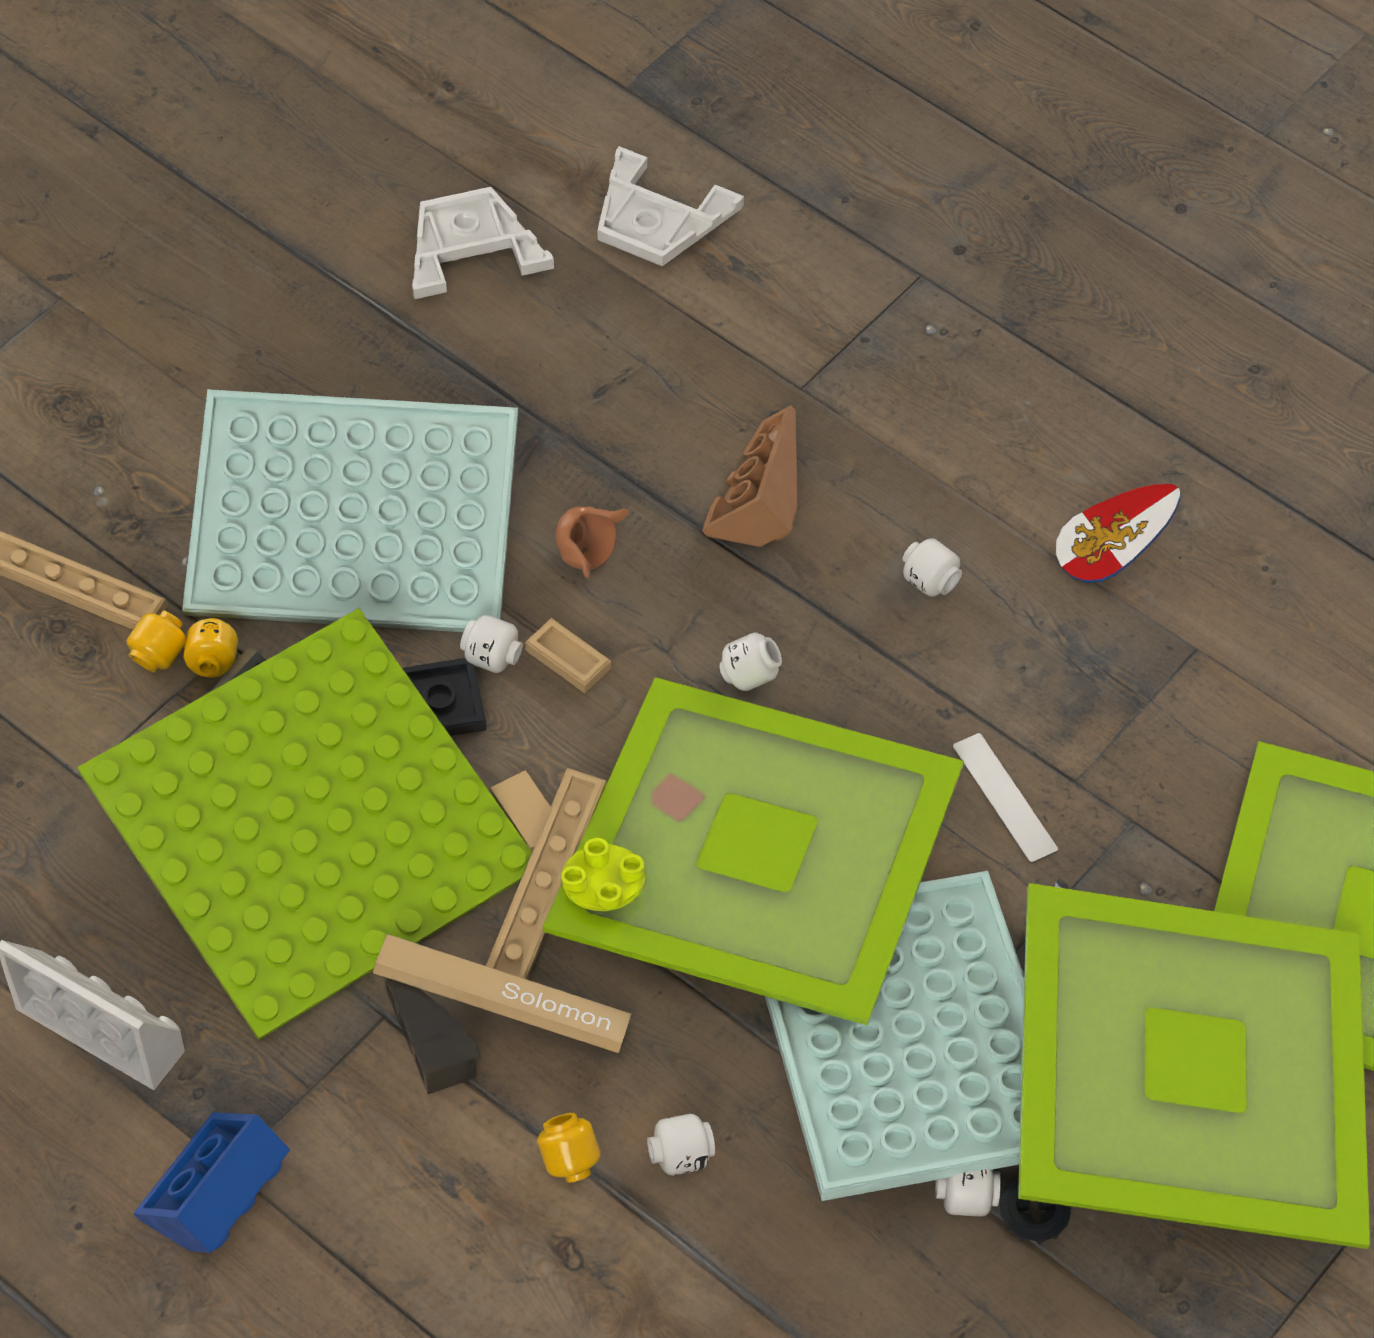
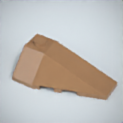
M791 405L761 422L743 452L748 459L738 470L732 471L726 480L731 487L725 497H716L710 506L702 532L707 537L761 547L773 540H782L791 532L797 510L796 410Z

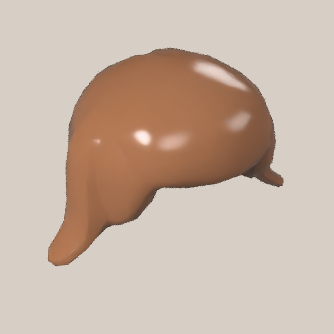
M576 506L567 510L561 516L555 532L556 545L564 563L582 570L585 578H589V570L602 566L610 557L616 540V524L628 516L629 510L624 508L618 511H608L589 506ZM587 548L588 550L582 554V549Z

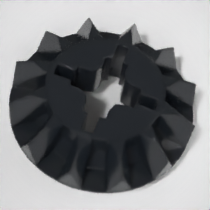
M1019 1179L1013 1181L1003 1192L1000 1201L999 1215L1002 1216L1006 1231L1011 1230L1019 1237L1021 1242L1030 1240L1036 1241L1039 1245L1045 1240L1057 1239L1060 1233L1068 1226L1071 1206L1034 1201V1203H1037L1038 1209L1046 1210L1042 1212L1039 1224H1036L1031 1213L1023 1212L1028 1210L1030 1200L1018 1199Z

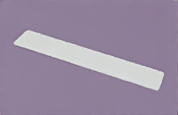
M978 733L953 745L954 749L964 761V764L1028 860L1034 862L1056 852L1058 847L983 736Z

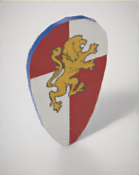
M1154 484L1139 487L1093 505L1074 516L1062 527L1056 540V556L1062 569L1073 579L1086 583L1102 582L1116 576L1134 562L1168 526L1181 500L1179 488L1173 484Z

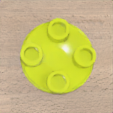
M602 838L590 839L585 843L583 849L573 854L565 863L561 873L563 891L572 902L585 909L609 911L621 908L636 899L644 887V861L642 857L630 850L608 844Z

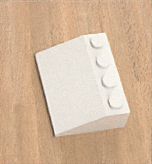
M3 940L0 941V961L15 1008L19 1012L152 1090L157 1088L185 1052L181 1030L171 1019L165 1016L157 1018L148 1013L145 1007L131 996L123 998L111 991V988L102 979L96 976L88 978L79 973L75 966L64 957L57 956L53 958L38 949Z

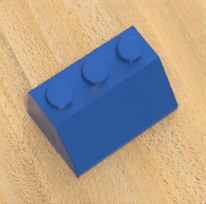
M212 1112L133 1215L189 1251L212 1253L226 1242L230 1234L229 1229L239 1216L252 1208L256 1201V1194L266 1181L271 1180L278 1174L282 1168V1160L291 1149L257 1114Z

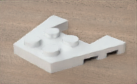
M618 146L597 230L598 240L663 266L740 211L744 206V196L714 185L699 208L694 209L635 185L647 169V157Z
M492 187L420 202L417 231V251L415 254V272L412 284L414 299L447 292L446 281L440 263L512 248L523 276L554 269V259L548 250L544 251L539 246L536 236L530 230H525L517 221V215Z

